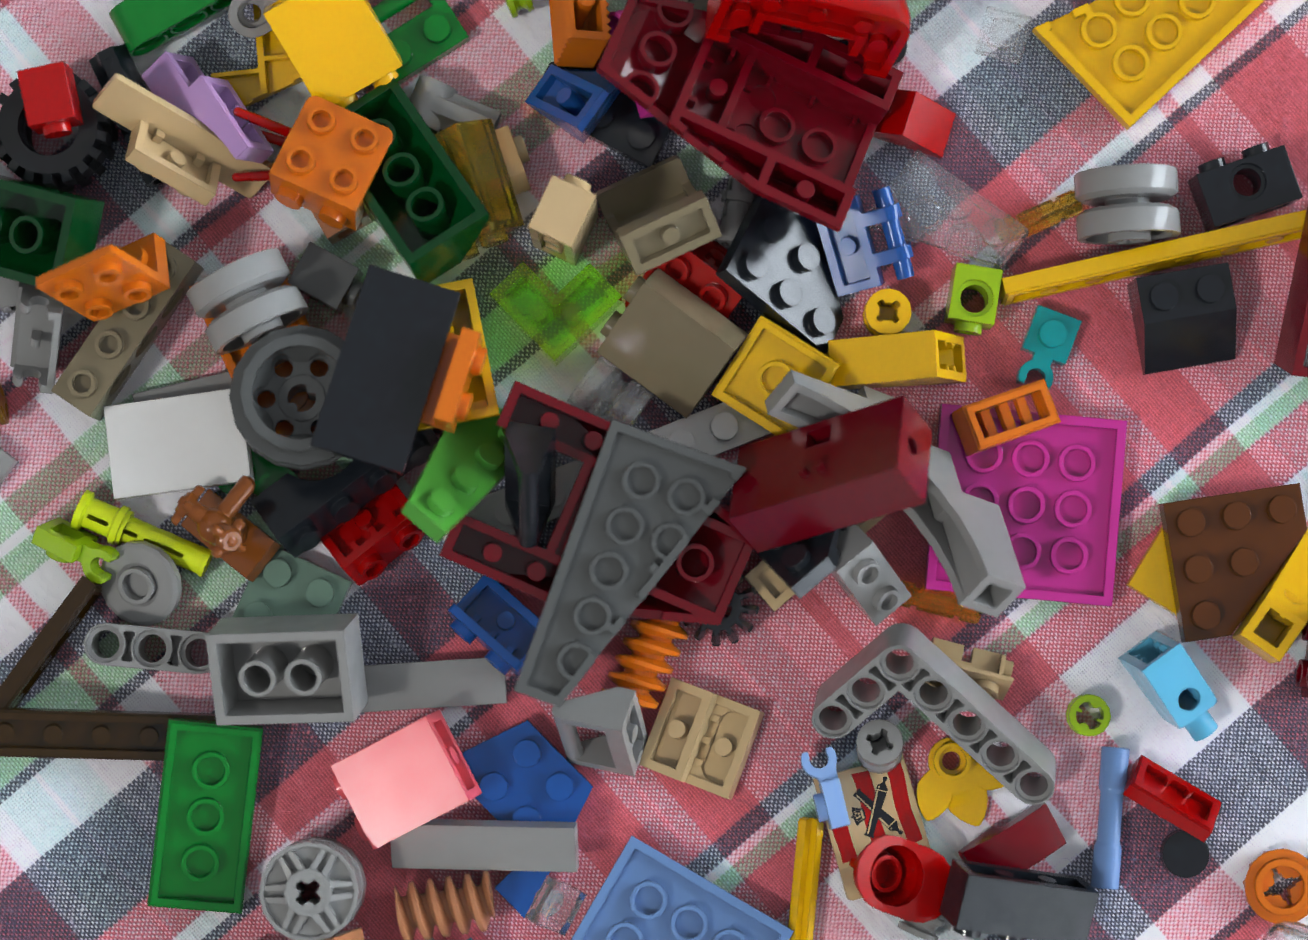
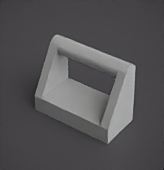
M615 687L565 700L560 707L555 705L552 707V714L567 760L570 763L635 777L648 739L636 690ZM576 726L605 732V735L581 741Z

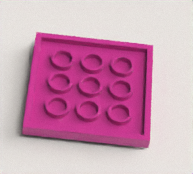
M941 404L937 448L950 452L962 492L1000 506L1026 586L1017 598L1112 607L1128 421L1059 415L1061 422L1056 425L967 456L952 419V413L962 407V405ZM989 409L998 433L1003 432L995 409ZM1010 410L1016 427L1022 426L1016 410ZM1030 412L1033 421L1040 419L1037 412ZM928 543L924 590L954 592L947 573Z

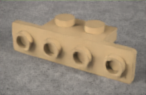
M119 73L113 75L93 101L92 107L94 110L131 130L125 161L134 165L141 172L150 174L173 187L181 195L190 197L204 206H207L215 197L218 181L247 198H252L267 182L233 181L232 175L234 173L270 170L273 163L265 160L263 163L235 159L218 136L201 121Z

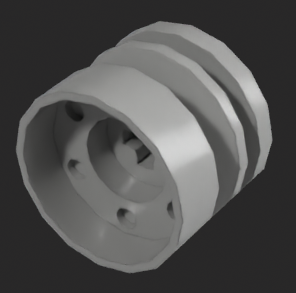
M315 836L296 841L270 860L261 875L259 899L264 916L279 933L291 940H324L331 938L355 918L364 903L367 881L363 865L351 848L335 839ZM315 880L320 884L317 890V894L321 898L320 901L315 897L309 901L303 899L301 895L304 893L305 888L301 884L302 881L309 884Z

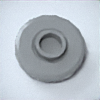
M128 541L115 547L120 554L119 558L110 563L103 560L101 566L102 570L112 574L111 580L100 584L102 586L101 589H103L101 593L107 606L120 619L134 625L151 626L168 618L178 607L182 594L181 575L174 560L162 548L147 541Z

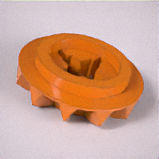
M1282 848L1264 851L1261 856L1249 864L1246 878L1243 881L1246 902L1259 917L1275 924H1291L1308 915L1307 858L1300 853ZM1272 869L1284 879L1298 877L1297 880L1292 882V885L1286 888L1289 904L1277 893L1264 894V892L1269 890V887L1274 885Z

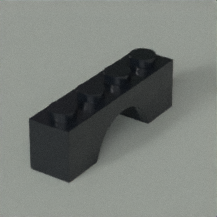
M432 429L417 431L403 475L353 460L344 470L323 480H303L287 473L250 502L275 538L296 558L303 552L317 546L322 537L338 525L354 518L359 509L376 496L392 489L396 481L413 468L426 463L439 438Z

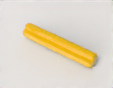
M802 817L798 821L788 928L794 932L789 940H813L824 823L819 822L818 818Z

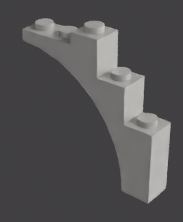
M790 370L765 400L768 415L801 428L895 397L863 386L855 394ZM931 445L925 504L904 509L903 511L914 522L934 550L949 577L959 605L998 618L1026 588L1000 506L962 492L950 452Z

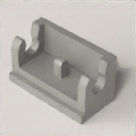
M19 282L10 363V367H14L12 382L16 387H21L25 377H35L39 379L38 387L40 393L53 394L51 390L55 385L58 370L65 305L37 289L36 286Z

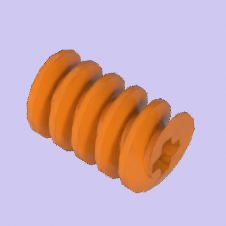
M657 619L631 620L630 626L639 634V637H624L622 642L632 653L631 655L617 654L615 660L624 668V671H609L607 677L617 687L636 690L639 705L642 708L657 709L659 703L649 692L665 691L666 685L657 677V674H672L674 668L664 658L665 656L679 657L681 651L672 643V640H687L689 636L679 625L680 622Z

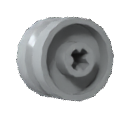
M1124 164L1093 168L1076 173L1074 175L1075 199L1084 205L1094 206V208L1087 209L1076 217L1077 241L1086 244L1130 245L1165 240L1180 235V210L1170 204L1158 203L1170 199L1179 192L1177 168L1165 164Z
M278 248L263 250L238 259L204 277L187 291L186 295L196 315L199 318H214L205 332L217 355L228 354L250 346L271 331L283 329L291 325L309 310L298 286H280L286 280L290 271Z

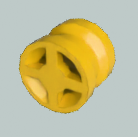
M890 288L881 289L874 293L865 304L862 314L863 323L874 336L901 333L910 321L912 314L911 304L900 291Z

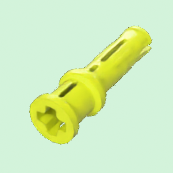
M90 490L84 492L73 514L71 528L79 530L83 527L106 537L107 543L113 546L121 545L122 542L126 543L128 541H147L162 548L174 560L175 565L196 573L200 577L205 575L213 557L211 555L212 550L135 518V512L125 505L118 508L95 498V492Z

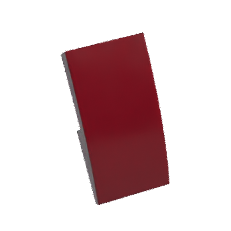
M1043 803L1030 806L1003 827L989 828L959 850L958 853L961 859L966 861L1029 869L1065 845L1066 841L1047 804Z

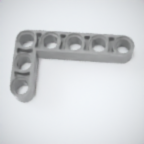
M898 623L888 627L818 688L811 720L815 730L826 738H842L849 734L900 691L1020 801L1030 805H1039L1049 801L1054 794L1056 759L1053 753L922 632L910 624ZM900 649L908 652L910 655L898 656L892 651ZM869 678L874 680L876 683L866 684L861 682L859 679ZM934 680L942 683L943 685L934 687L930 686L926 682ZM827 706H836L843 711H831ZM968 711L973 712L976 716L966 717L960 713ZM1004 742L1009 744V746L999 747L994 745L993 743ZM1035 772L1040 773L1042 776L1032 777L1027 775V773Z

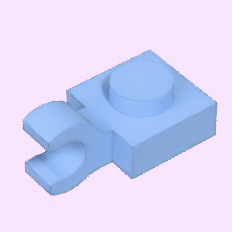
M830 746L825 748L828 759L825 767H813L810 763L808 752L801 754V766L807 775L818 780L821 793L813 795L819 822L828 821L829 829L833 830L849 826L850 821L836 771L837 756L834 749Z

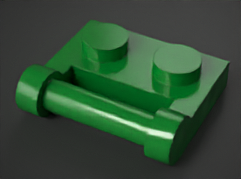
M383 0L373 6L372 9L382 23L417 0ZM428 0L431 4L430 8L388 33L389 38L402 58L403 66L396 69L399 74L396 81L399 85L470 41L468 34L446 0Z

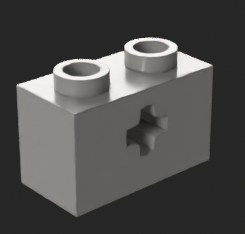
M856 524L847 526L845 531H840L836 546L840 552L837 568L831 574L846 595L877 626L912 595L875 543Z

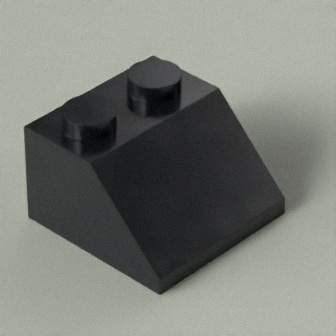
M1228 262L1139 277L1127 284L1143 375L1236 359L1237 307Z

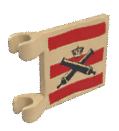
M903 754L897 767L888 773H873L863 766L837 772L850 825L830 830L828 821H825L848 900L854 901L862 898L854 884L853 868L849 866L850 859L857 858L859 853L875 838L884 835L899 836L930 848ZM813 779L817 794L821 793L818 780Z

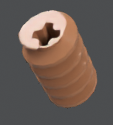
M488 870L482 872L480 885H475L470 874L465 873L461 888L456 887L451 876H446L442 891H438L432 879H427L425 891L422 894L419 893L413 881L408 882L406 896L401 897L396 886L394 889L397 921L404 940H414L416 928L419 929L425 940H430L433 936L435 925H437L443 937H449L453 922L456 923L463 935L468 934L472 919L475 920L479 930L484 932L488 930L490 918L493 916L495 920V906Z

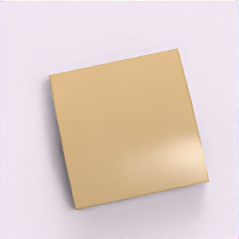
M672 677L639 765L732 800L765 713Z

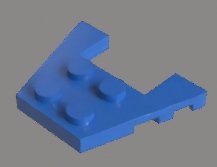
M529 720L462 752L482 791V794L475 798L497 820L576 822L593 788V785ZM511 871L495 886V889L525 918L532 909L550 872Z

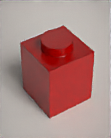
M64 61L17 71L28 127L38 135L44 134V138H59L70 135L72 127L84 125L73 70Z

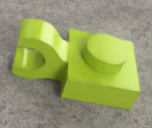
M61 517L36 527L31 543L46 550V555L49 558L61 563L79 561L85 576L94 583L103 584L111 580L112 574L102 570L99 565V559L102 558L109 563L117 560L120 554L114 547L97 543L99 537L82 528L79 530L71 528V523Z

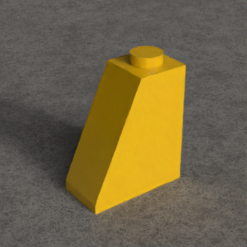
M926 330L828 341V352L826 355L841 364L831 379L830 384L841 389H861L863 386L885 388L967 383L963 336L938 330Z

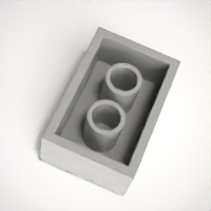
M358 613L221 618L205 635L217 725L354 722L369 703Z

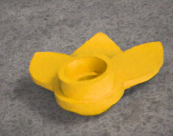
M947 737L937 741L929 751V770L921 777L917 784V804L922 816L927 821L937 818L948 808L952 814L965 823L979 826L987 810V790H995L1004 786L953 739ZM948 752H955L959 757V764L954 769H946L942 763L943 756Z

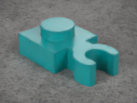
M1041 305L1036 306L1020 350L1032 354L1030 361L1019 368L1016 375V383L1023 384L1027 378V373L1030 370H1036L1041 373L1049 389L1054 379L1050 366L1052 362L1062 366L1066 364L1082 321Z

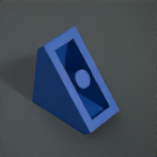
M551 64L525 102L584 144L621 90L597 73V69H561Z

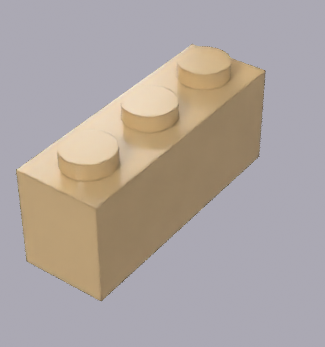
M566 174L564 179L552 175L528 226L533 247L574 266L576 265L599 217L596 195L590 191L591 184L571 174Z

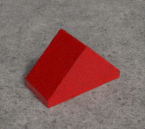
M897 89L890 109L877 125L873 137L942 159L956 114L917 91Z

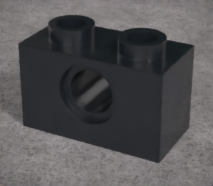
M1268 142L1243 150L1241 152L1243 159L1226 164L1225 158L1221 157L1198 166L1199 174L1190 179L1188 184L1205 232L1218 230L1292 205L1303 197L1285 145L1270 149ZM1235 175H1245L1251 180L1253 184L1251 196L1241 195L1235 190L1233 185Z

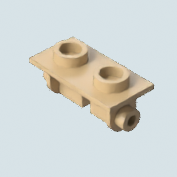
M936 637L932 638L931 642L991 697L1003 701L1013 683L1014 678L1011 677L1014 667L1013 661L1006 660V655L975 647L972 650L970 662L962 661L965 645ZM934 680L926 682L930 686L934 687L943 685L942 683Z

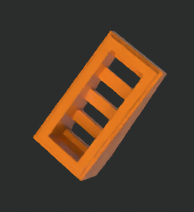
M1045 379L962 406L952 413L954 425L967 456L991 449L1061 422ZM1031 395L1040 418L1039 420L1033 421L1025 396ZM1008 402H1013L1022 426L1016 427ZM989 409H995L1003 432L998 433Z

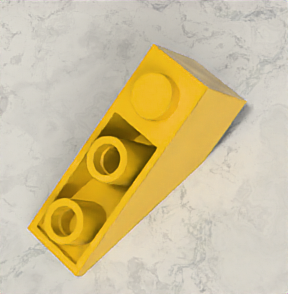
M1308 527L1232 636L1236 641L1270 664L1281 661L1308 621Z

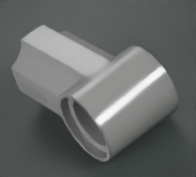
M420 75L410 101L433 134L439 135L443 132L487 151L488 146L493 140L491 131L498 128L502 115L501 112L457 94L458 91L446 83Z

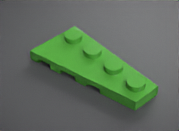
M499 416L458 423L454 433L443 430L401 511L402 514L437 544L505 478V429L495 425Z

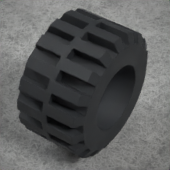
M74 74L84 125L78 127V133L74 142L65 151L55 155H40L33 148L32 129L28 127L19 80L16 78L9 84L13 89L9 96L4 93L0 95V104L2 105L0 110V159L8 165L7 167L25 182L60 189L64 192L74 191V185L79 184L84 188L92 184L89 177L94 173L101 176L107 170L102 165L105 159L112 160L116 151L111 148L112 142H118V131L113 128V123L115 122L93 109V101L99 93L86 80H81L76 74Z

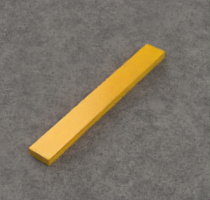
M1307 209L1001 279L999 292L1001 305L1004 304L1006 306L1301 239Z

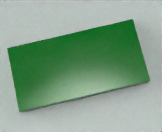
M168 717L147 906L242 914L263 726L217 725L213 721Z

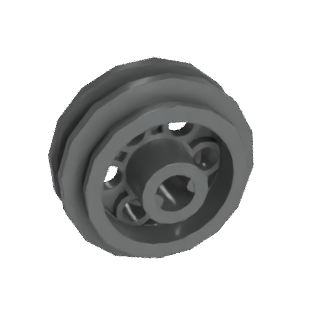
M297 325L273 330L249 346L234 369L229 398L235 425L255 453L276 466L303 471L331 465L342 457L313 448L310 444L313 437L311 427L315 426L318 422L344 343L343 339L326 329ZM317 360L326 363L329 368L328 372L322 377L314 376L310 371L311 365ZM286 361L290 362L293 366V371L289 376L280 377L275 373L276 366ZM268 391L275 395V403L271 407L263 408L258 404L257 399L262 392ZM300 392H307L309 399L315 401V404L308 411L300 412L295 403H290L293 396ZM282 421H287L293 425L294 431L291 436L285 437L276 433V426Z

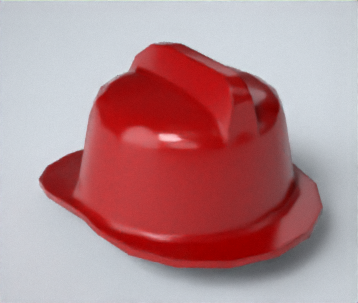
M884 835L872 840L859 853L857 858L850 859L849 866L853 868L854 884L863 900L874 909L906 921L918 923L935 920L941 915L939 911L951 866L944 856L938 852L899 836Z

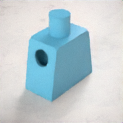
M1154 631L1118 658L1165 721L1179 729L1185 727L1194 741H1201L1207 738L1218 728L1217 723L1208 712L1217 703V698L1180 642Z

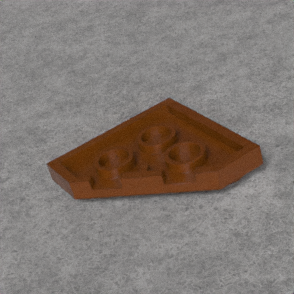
M1300 483L1159 504L1181 643L1231 636L1307 530Z

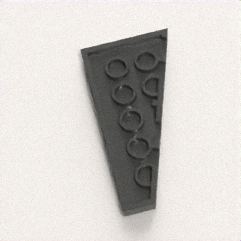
M611 419L517 678L514 691L560 707L594 664L600 653L624 626L633 611L646 598L689 543L692 536L707 517L712 514L725 494L747 468Z

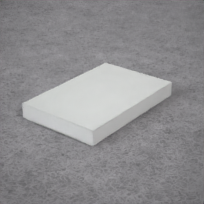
M230 389L104 406L114 499L122 500L193 490L198 485L204 488L236 484L243 475L250 476L254 480L251 448L235 425L229 398Z

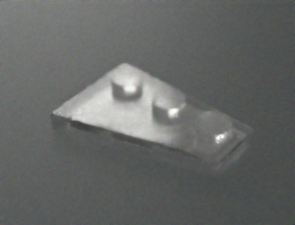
M918 149L889 185L894 203L899 202L903 216L899 217L905 240L928 244L946 250L949 254L996 269H1002L1029 234L1027 227ZM874 204L870 210L875 209L876 204ZM881 223L869 226V228L877 231L878 229L883 230Z

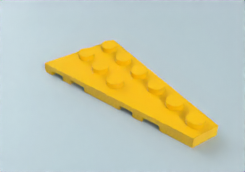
M1096 0L1073 9L1070 13L1053 21H1047L1036 26L1032 32L1113 117L1128 130L1265 0Z

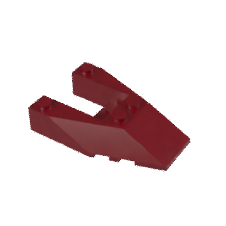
M515 381L495 425L506 430L509 421L555 428L556 452L582 463L546 549L539 546L524 548L520 545L516 536L466 515L447 534L439 556L546 601L610 422ZM719 504L712 514L707 517L683 551L630 617L711 625L721 624L753 550L751 544L728 519L729 512Z

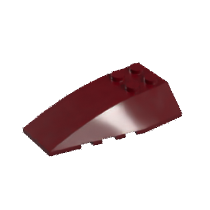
M627 0L596 72L751 192L839 232L857 189L853 188L870 142L877 125L890 109L904 72L892 67L885 79L863 74V56L860 53L857 57L848 55L847 45L821 33L804 29L801 33L782 29L781 24L769 21L763 22L758 34L748 33L749 26L733 30L728 43L705 38L707 11L695 9L693 3L680 0Z

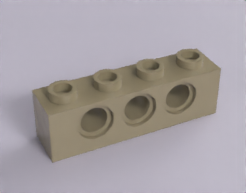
M166 241L170 289L152 296L146 302L136 303L113 313L107 319L99 320L51 390L87 416L101 421L104 416V406H111L186 296L189 286L195 283L204 270L196 261Z

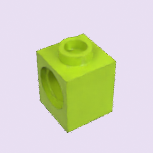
M957 262L951 272L943 323L954 324V332L966 335L980 336L982 329L990 330L995 324L1003 270ZM965 290L979 292L984 300L983 310L972 313L964 309L960 301L961 293Z

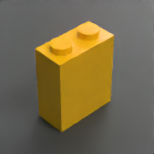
M277 0L264 8V17L312 96L321 97L345 108L358 100L356 92L370 84L374 88L379 85H386L392 81L393 77L396 79L399 76L396 69L403 66L402 58L368 0Z

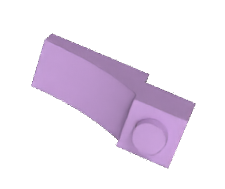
M165 51L141 75L152 93L189 115L194 116L214 132L235 159L263 163L275 152L258 125L233 114V109L236 107L247 109L229 81L205 76L193 57Z

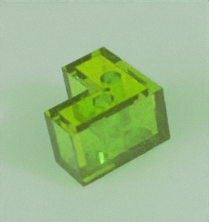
M524 262L489 293L492 301L555 366L565 359L623 303L622 296L590 263L556 295Z

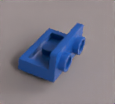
M483 575L457 605L453 603L448 609L450 617L454 619L449 626L468 644H471L476 639L489 650L484 658L500 673L506 675L511 670L519 676L539 618L500 583Z

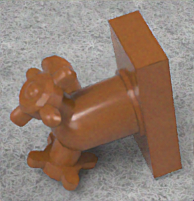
M241 476L225 498H222L209 488L200 501H197L205 488L201 485L196 486L192 492H187L178 500L175 513L171 517V522L177 526L186 515L187 517L181 523L183 528L212 550L211 555L214 558L223 559L243 577L254 582L282 545L239 511L254 492L255 482L253 478Z

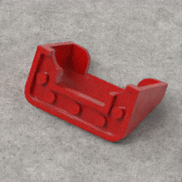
M708 0L705 38L728 43L733 30L749 26L748 33L758 34L763 22L769 21L849 40L848 55L857 57L860 53L863 56V74L885 79L909 39L911 16L906 0Z

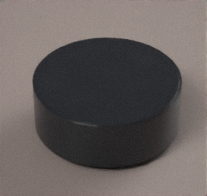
M1177 830L1167 835L1160 847V859L1163 866L1170 873L1179 877L1190 878L1200 874L1207 866L1209 848L1206 841L1202 842L1184 830Z

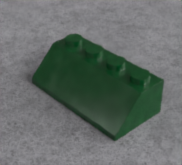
M393 77L390 83L379 85L345 107V109L388 127L393 133L392 144L364 197V203L415 279L430 283L462 262L491 216Z
M0 175V277L36 286V277L91 253L96 247L105 202Z

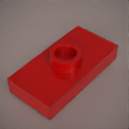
M1143 755L1133 764L1123 791V795L1202 842H1205L1212 834L1222 804L1221 801Z

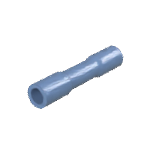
M1101 746L1098 785L1100 790L1099 815L1091 873V886L1094 888L1119 889L1122 854L1120 837L1123 791L1128 778L1130 752L1128 748Z

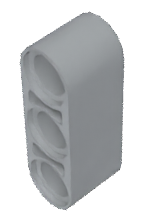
M102 623L92 627L84 638V651L87 657L96 664L191 674L210 673L209 663L205 666H200L191 657L192 646L200 639L206 640L205 635L208 632ZM107 631H112L119 639L118 651L110 658L101 653L98 644L100 637ZM154 635L160 636L166 644L165 655L157 662L150 660L145 653V644Z

